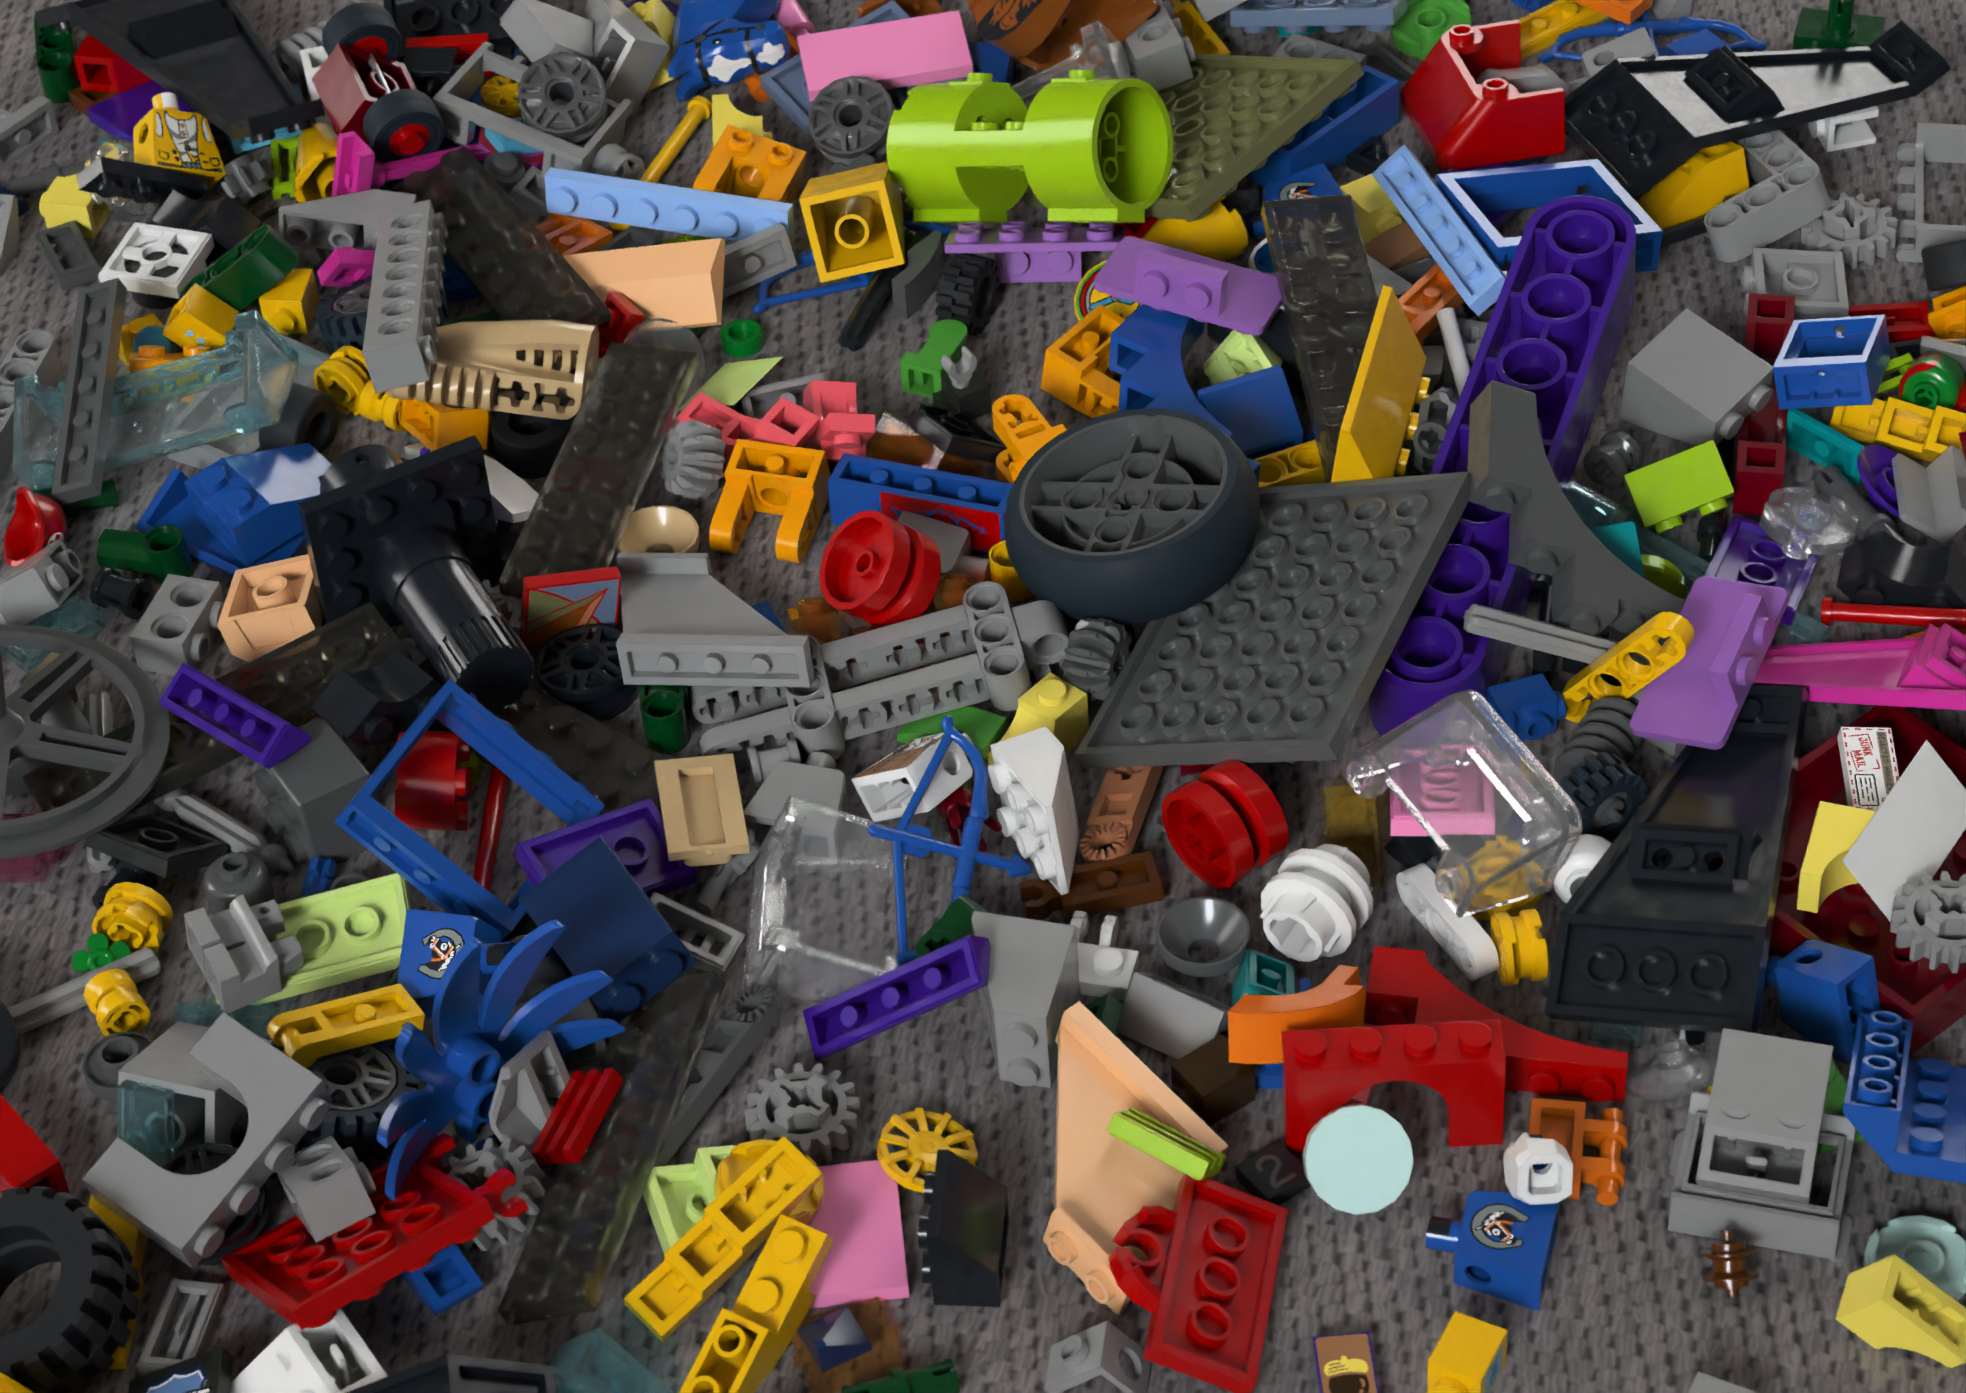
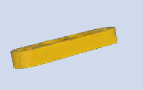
M1661 612L1648 620L1567 682L1561 693L1566 707L1565 718L1579 723L1586 715L1588 707L1595 700L1603 697H1618L1627 700L1684 658L1694 640L1695 631L1692 624L1683 616L1673 612ZM1670 636L1669 639L1664 641L1662 646L1659 644L1658 640L1660 637L1664 639ZM1629 653L1641 654L1650 661L1651 665H1643L1636 662L1630 657ZM1600 674L1613 676L1619 680L1622 686H1614L1607 683L1601 678ZM1588 693L1593 696L1592 700L1586 699L1581 701L1587 697Z

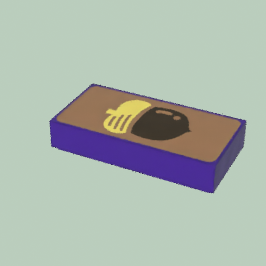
M1369 1332L1313 1337V1353L1320 1393H1379Z

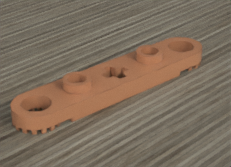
M1164 766L1107 768L1086 823L1088 826L1087 831L1084 834V838L1080 839L1079 849L1085 863L1131 855ZM1107 844L1112 845V849L1110 847H1107V852H1105L1104 849H1101V853H1099L1098 850L1101 847Z

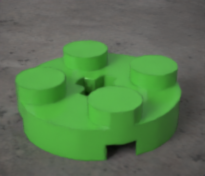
M1409 0V9L1395 25H1390L1391 42L1400 52L1412 57H1418L1422 62L1440 37L1449 31L1451 27L1460 24L1472 26L1469 7L1463 0Z

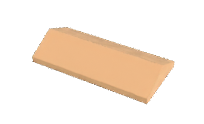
M715 238L564 255L552 287L556 320L594 325L598 312L601 310L608 292L611 291L623 293L645 315L636 333L721 325L725 240Z

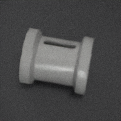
M796 739L788 740L786 746L757 751L755 747L747 748L748 763L755 791H758L776 763L786 761L801 764Z

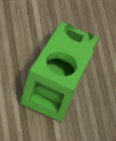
M953 319L940 320L934 323L929 329V339L918 354L908 351L900 360L903 392L933 398V393L941 391V377L948 374L941 365L942 356L946 354L956 364L962 358V347L966 346L968 348L965 343L968 330L964 323Z

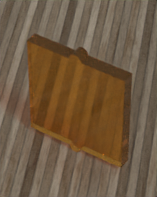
M879 1296L804 1318L799 1328L848 1307L872 1344L871 1351L822 1373L797 1331L791 1340L796 1353L793 1357L794 1366L802 1369L810 1393H835L841 1391V1386L843 1385L849 1386L888 1376L889 1369L902 1367L906 1371V1364L896 1341L898 1329L895 1326H890Z

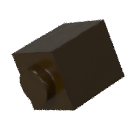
M1224 1035L1218 1036L1171 1064V1090L1209 1127L1255 1100V1066L1253 1064L1229 1063V1043Z

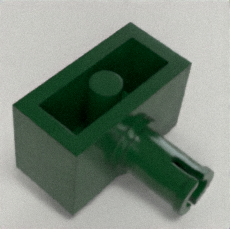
M1829 0L1828 10L1802 7L1794 33L1792 50L1869 46L1884 34L1886 17L1855 14V0Z

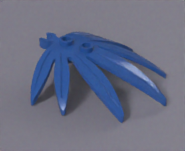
M551 920L542 924L521 939L507 953L491 976L484 991L480 1007L479 981L482 942L473 937L464 944L446 968L436 991L432 1014L433 1032L437 1045L436 1051L430 1040L421 1030L409 1022L404 1023L395 1044L396 1058L407 1071L426 1082L427 1086L423 1090L408 1091L394 1099L385 1110L378 1127L377 1141L386 1149L399 1138L390 1158L385 1182V1195L395 1203L401 1185L416 1160L451 1120L457 1116L454 1125L455 1131L470 1144L477 1141L476 1129L480 1123H487L490 1126L489 1111L501 1068L540 1032L551 1031L559 1053L562 1056L588 1044L626 1031L622 1025L613 1019H583L551 1026L580 1003L614 981L613 978L600 970L570 977L545 989L521 1007L506 1024L539 964L555 941L566 930L567 927L558 920Z

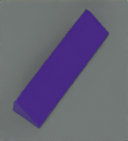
M184 662L158 703L267 769L272 768L305 746L312 739V736Z
M968 935L803 1010L815 1060L831 1056L987 986L991 952L989 939Z

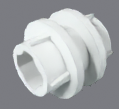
M1323 844L1315 849L1301 848L1289 853L1278 869V875L1270 879L1261 893V908L1263 912L1260 918L1264 919L1263 930L1270 943L1287 956L1286 958L1303 962L1314 961L1319 956L1333 957L1344 953L1356 937V930L1363 927L1373 912L1371 892L1374 888L1370 887V875L1366 866L1347 847L1343 848L1335 844Z

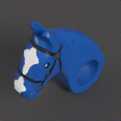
M682 0L672 31V46L675 55L668 67L669 78H677L682 75L677 89V99L688 101L699 90L708 85H729L752 74L775 68L786 62L790 56L791 48L785 29L777 21H766L778 10L780 0Z

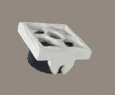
M134 222L98 274L99 281L101 283L119 278L127 288V291L132 292L134 301L141 307L148 309L171 308L179 301V296L184 287L196 275L207 268L205 260L215 246L213 236L209 233Z

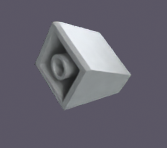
M1686 308L1628 362L1620 418L1633 425L1695 446L1710 440H1714L1715 445H1717L1724 438L1727 440L1733 438L1741 428L1744 418L1753 410L1756 412L1761 411L1769 402L1773 394V389L1771 388L1773 366Z
M974 911L971 917L972 933L975 936L988 938L991 946L988 985L978 989L999 1079L1024 1087L1035 1085L1051 1088L1058 1064V1044L1055 1042L1059 1025L1064 1011L1078 1002L1080 997L1076 926Z
M178 1021L118 1070V1138L161 1168L167 1160L188 1147L204 1143H216L236 1148L230 1139L231 1129L235 1122L248 1112L247 1107L200 1075L188 1054L210 1027ZM263 1039L269 1044H273L272 1040Z

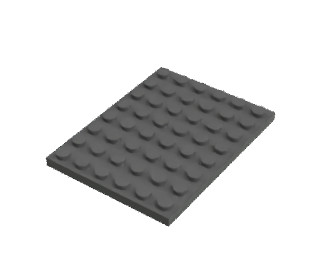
M1470 472L1259 488V524L1254 543L1245 561L1224 586L1205 600L1179 613L1148 622L1074 754L1082 768L1217 764L1228 759H1234L1243 763L1338 760L1469 501L1468 496L1472 477Z

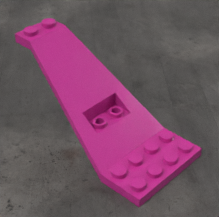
M1944 622L1940 629L1930 623L1919 638L1769 646L1752 685L1804 687L1808 692L1807 701L1966 710V635H1963Z

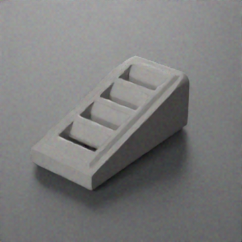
M654 892L650 899L675 933L677 930L686 932L681 941L697 961L692 967L724 975L743 943L746 934ZM696 935L705 937L699 948L692 945ZM716 940L725 943L718 957L709 953Z

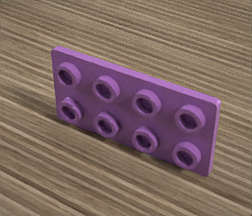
M1006 221L1001 223L1002 228H984L983 222L958 223V229L950 230L944 244L945 253H994V260H996V266L999 267L1000 271L996 278H1000V283L1080 282L1083 278L1082 251H1114L1122 238L1125 237V226H1115V223H1089V227H1071V223L1047 221L1045 222V227L1028 228V222Z

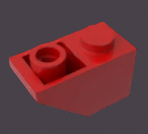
M89 33L73 56L82 90L121 93L153 81Z

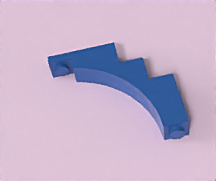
M1142 304L1111 333L1109 370L1122 375L1120 379L1118 412L1150 408L1181 411L1205 419L1221 429L1233 440V433L1219 423L1196 398L1186 380L1182 367L1184 358L1190 348L1204 333L1205 322H1199L1191 317L1166 310H1157ZM1247 458L1259 485L1261 463Z

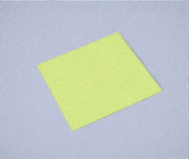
M783 356L725 363L677 411H682L699 392L726 406L735 405Z

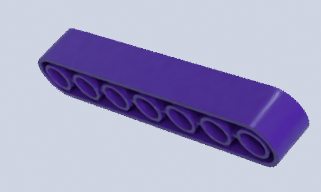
M1569 196L1545 204L1531 216L1521 237L1430 474L1467 472L1470 405L1485 387L1494 380L1536 394L1538 427L1546 457L1562 492L1566 496L1634 307L1636 228L1632 218L1620 206L1606 199L1594 196ZM1468 501L1369 696L1371 721L1379 734L1389 742L1399 747H1458L1470 740L1483 725L1487 712V687L1498 684L1512 644L1468 633L1464 629V613L1466 610H1469L1471 605L1478 604L1522 616L1537 573H1533L1527 568L1508 563L1510 514L1502 511H1492L1485 506Z

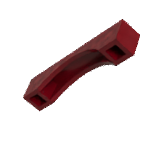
M1749 293L1745 348L1771 366H1774L1794 321L1795 296ZM1774 373L1771 382L1773 394L1769 402L1761 411L1756 412L1753 410L1744 418V422L1738 431L1732 514L1780 517L1785 468L1787 409H1779Z

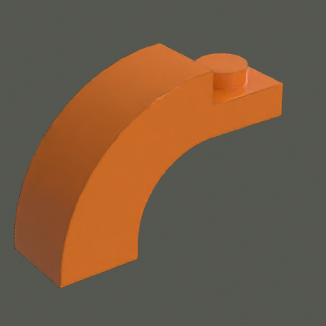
M1338 965L1319 986L1300 993L1270 996L1244 994L1228 1011L1229 1063H1282L1281 1031L1364 1027L1366 989L1364 986L1359 985V967Z

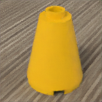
M312 124L313 127L303 130L299 137L294 182V195L297 203L332 197L338 135L333 130V126L329 124Z
M1222 196L1211 205L1209 213L1199 220L1188 222L1183 219H1158L1142 238L1223 262L1240 256L1249 243L1247 230L1236 208L1228 212L1220 202L1226 196Z

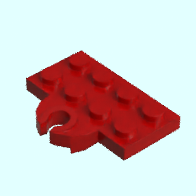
M1184 1174L1178 1185L1173 1211L1162 1206H1143L1136 1215L1124 1222L1113 1239V1242L1119 1246H1116L1110 1255L1109 1265L1118 1287L1132 1302L1152 1313L1143 1359L1233 1393L1252 1392L1257 1382L1288 1213L1287 1208L1208 1178L1198 1181ZM1133 1246L1139 1248L1147 1256L1148 1261L1139 1260L1124 1247Z

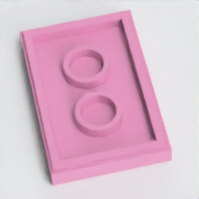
M879 1160L819 1166L818 1168L824 1177V1194L821 1206L815 1217L806 1225L829 1235L834 1242L809 1290L816 1296L809 1309L910 1298L898 1183L883 1170Z

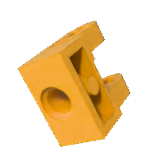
M728 124L699 172L692 189L725 194L734 193L744 197L792 204L801 189L807 152Z
M1099 304L1046 349L1040 388L1092 419L1118 412L1120 383L1113 378L1115 376L1121 378L1122 375L1109 370L1111 333L1126 319Z
M1005 395L998 398L992 405L993 429L1007 447L996 458L997 480L1014 484L1019 472L1027 461L1046 443L1067 430L1063 424L1051 427L1033 402L1023 395ZM1017 420H1021V424L1017 425Z
M737 439L724 473L726 483L710 525L709 545L711 550L737 554L754 512L781 515L783 517L777 531L775 543L776 558L779 561L802 564L809 551L829 498L827 481L831 475L826 452L823 450Z

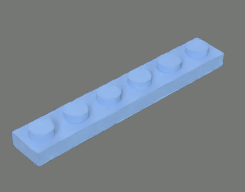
M1405 145L1401 146L1372 175L1468 307L1480 316L1486 309L1497 302L1506 276L1417 157Z
M550 167L544 175L547 213L709 238H722L735 242L780 222L786 228L791 246L795 241L793 204L553 167Z

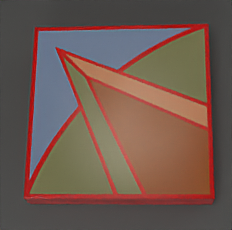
M617 566L523 577L520 640L533 659L536 658L537 652L543 644L562 630L579 625H605L617 629L621 575Z

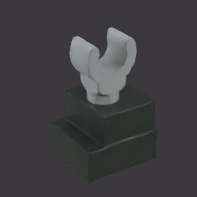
M966 346L962 347V358L956 364L944 354L941 358V365L948 374L941 377V391L932 394L933 404L949 409L948 416L959 419L964 423L968 422L969 419L974 420L992 412L989 385L975 371L977 366L976 356Z

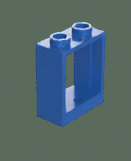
M1885 314L1794 320L1773 366L1779 409L1871 405L1891 357ZM1838 325L1843 326L1845 332L1839 333L1835 327Z

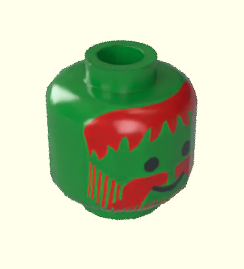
M1938 352L1922 354L1913 360L1900 380V399L1932 410L1937 405L1953 409L1958 401L1962 386L1966 381L1963 369L1955 359L1946 354Z

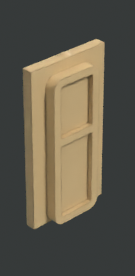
M733 753L654 761L669 861L683 860L687 866L695 867L729 863L736 854L750 853Z

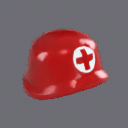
M21 486L17 489L15 512L5 531L3 540V555L8 565L16 567L60 538L64 543L67 522L65 512L59 502L33 493L27 487Z

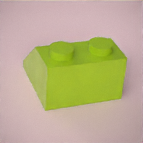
M1714 440L1624 475L1625 487L1644 530L1655 528L1657 535L1684 525L1681 517L1699 510L1701 516L1705 517L1729 507L1726 499L1734 496L1735 493Z

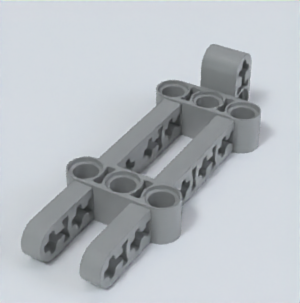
M985 581L972 585L963 596L964 604L832 642L819 645L816 638L811 635L796 634L795 636H808L815 675L810 688L763 687L755 690V687L691 686L689 699L693 716L704 724L733 720L788 704L787 707L707 730L699 741L701 756L733 753L736 771L749 768L747 748L755 747L757 751L786 746L788 740L796 739L799 754L803 753L806 760L813 752L827 753L836 760L845 750V740L990 699L993 705L1000 710H1017L1018 698L1033 687L1029 675L1030 670H1033L1036 683L1050 672L1061 679L1063 678L1065 670L1062 668V663L1065 660L1066 653L1064 649L1068 646L1069 634L1062 611L1052 601L1048 600L1034 601L1010 608L1003 586L997 582ZM944 632H949L950 634L946 637H940V634ZM923 638L924 643L919 645L918 639ZM899 645L903 646L900 650H894L893 648ZM977 651V653L833 693L835 690ZM849 659H856L854 663L847 662ZM958 681L963 682V684L957 686L953 685V683ZM936 687L937 692L932 693L931 688ZM737 691L738 696L733 697L732 692ZM915 694L916 696L912 699L906 698V696ZM715 698L716 701L709 703L708 699ZM862 708H868V711L866 712H860L859 710ZM773 734V738L766 739L765 736ZM748 740L749 745L744 747L743 741ZM726 748L727 751L719 752L718 749Z

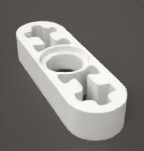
M1420 863L1397 874L1396 885L1403 903L1469 980L1474 981L1498 970L1499 956L1492 939L1429 866Z

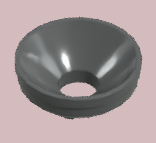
M1193 897L1175 903L1161 915L1156 926V942L1160 956L1172 969L1188 976L1208 978L1226 973L1241 963L1245 952L1249 949L1250 925L1248 918L1242 910L1226 900L1215 897ZM1208 946L1214 948L1219 955L1212 961L1198 962L1193 960L1189 953L1197 947Z

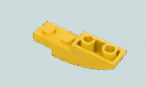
M780 1214L732 1310L721 1309L679 1393H755L782 1357L816 1297L809 1290L834 1242L829 1235Z

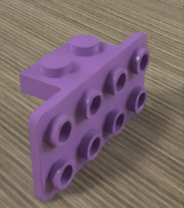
M1126 236L1122 238L1096 275L1094 288L1114 298L1127 299L1151 306L1157 310H1166L1191 317L1199 322H1208L1230 328L1241 334L1257 336L1265 332L1288 296L1290 282L1287 279L1137 237Z
M1708 576L1696 579L1679 614L1692 624L1695 631L1694 640L1681 661L1646 686L1630 720L1632 733L1638 737L1712 750L1722 748L1728 740L1789 603L1787 591L1780 587Z

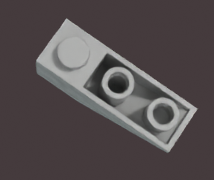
M371 189L280 206L278 210L280 236L290 245L333 251L336 248L349 246L359 250H374L375 252L380 211L417 203V194Z

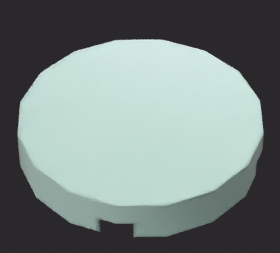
M1360 1103L1339 1106L1322 1117L1308 1133L1302 1155L1305 1177L1317 1196L1334 1209L1355 1215L1378 1212L1396 1201L1409 1183L1414 1164L1411 1141L1401 1124L1382 1109Z
M1925 1215L1900 1216L1890 1220L1888 1227L1881 1229L1879 1232L1877 1229L1869 1237L1864 1254V1267L1895 1254L1961 1304L1966 1299V1241L1956 1234V1227L1950 1223Z

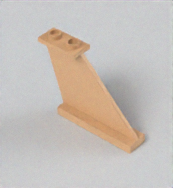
M1078 1001L1064 1011L1055 1038V1042L1058 1044L1054 1211L1051 1213L1042 1241L1047 1245L1050 1254L1058 1263L1067 1265L1085 1283L1088 1292L1096 1301L1106 1304L1119 1316L1127 1310L1130 1299L1118 1287L1110 1269L1109 1257L1115 1247L1119 1246L1113 1242V1239L1124 1222L1136 1215L1143 1206H1162L1173 1211L1178 1185L1185 1173L1110 1135L1107 1128L1113 1114L1116 1112L1120 1113L1122 1110L1128 1111L1129 1108L1133 1107L1224 1155L1229 1145ZM1133 1246L1124 1247L1139 1260L1148 1261L1147 1256L1139 1248Z

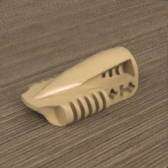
M554 319L459 322L436 327L438 343L434 344L437 362L431 363L430 381L386 392L390 397L397 399H413L419 402L430 401L434 402V404H449L455 407L464 406L470 409L481 407L484 411L493 410L558 420L569 419L580 410L585 395H587L595 383L599 353V330L597 325ZM557 364V368L554 370L553 366ZM573 367L576 368L575 374L570 373ZM514 391L525 392L526 394L522 400L515 399ZM539 394L545 395L542 404L536 402ZM558 397L571 400L567 406H562Z

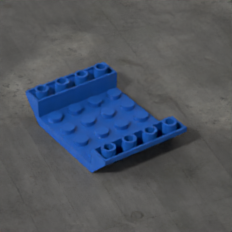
M1874 1011L1870 1014L1859 1013L1843 1114L1892 1172L1966 1184V1068L1951 1066L1947 1061L1937 1058H1924L1920 1061L1908 1060L1913 1020L1902 1019L1898 1014L1889 1011Z

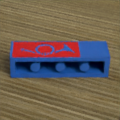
M843 453L827 481L831 522L833 525L841 526L846 519L860 511L875 510L895 521H898L902 511H909L967 529L971 534L972 551L989 554L990 549L995 544L1005 540L1004 519L1007 500L1013 486L1011 483Z

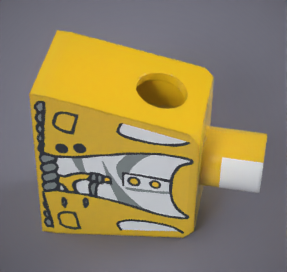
M165 92L155 95L152 98L154 109H151L135 125L133 130L134 162L206 175L209 191L226 172L207 119L199 113L180 111L177 95L174 93Z

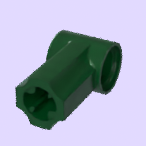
M161 525L147 533L104 529L98 539L99 546L96 556L102 568L110 567L118 570L152 573L154 579L159 584L164 582L168 574L191 577L194 573V564L183 533L177 526Z

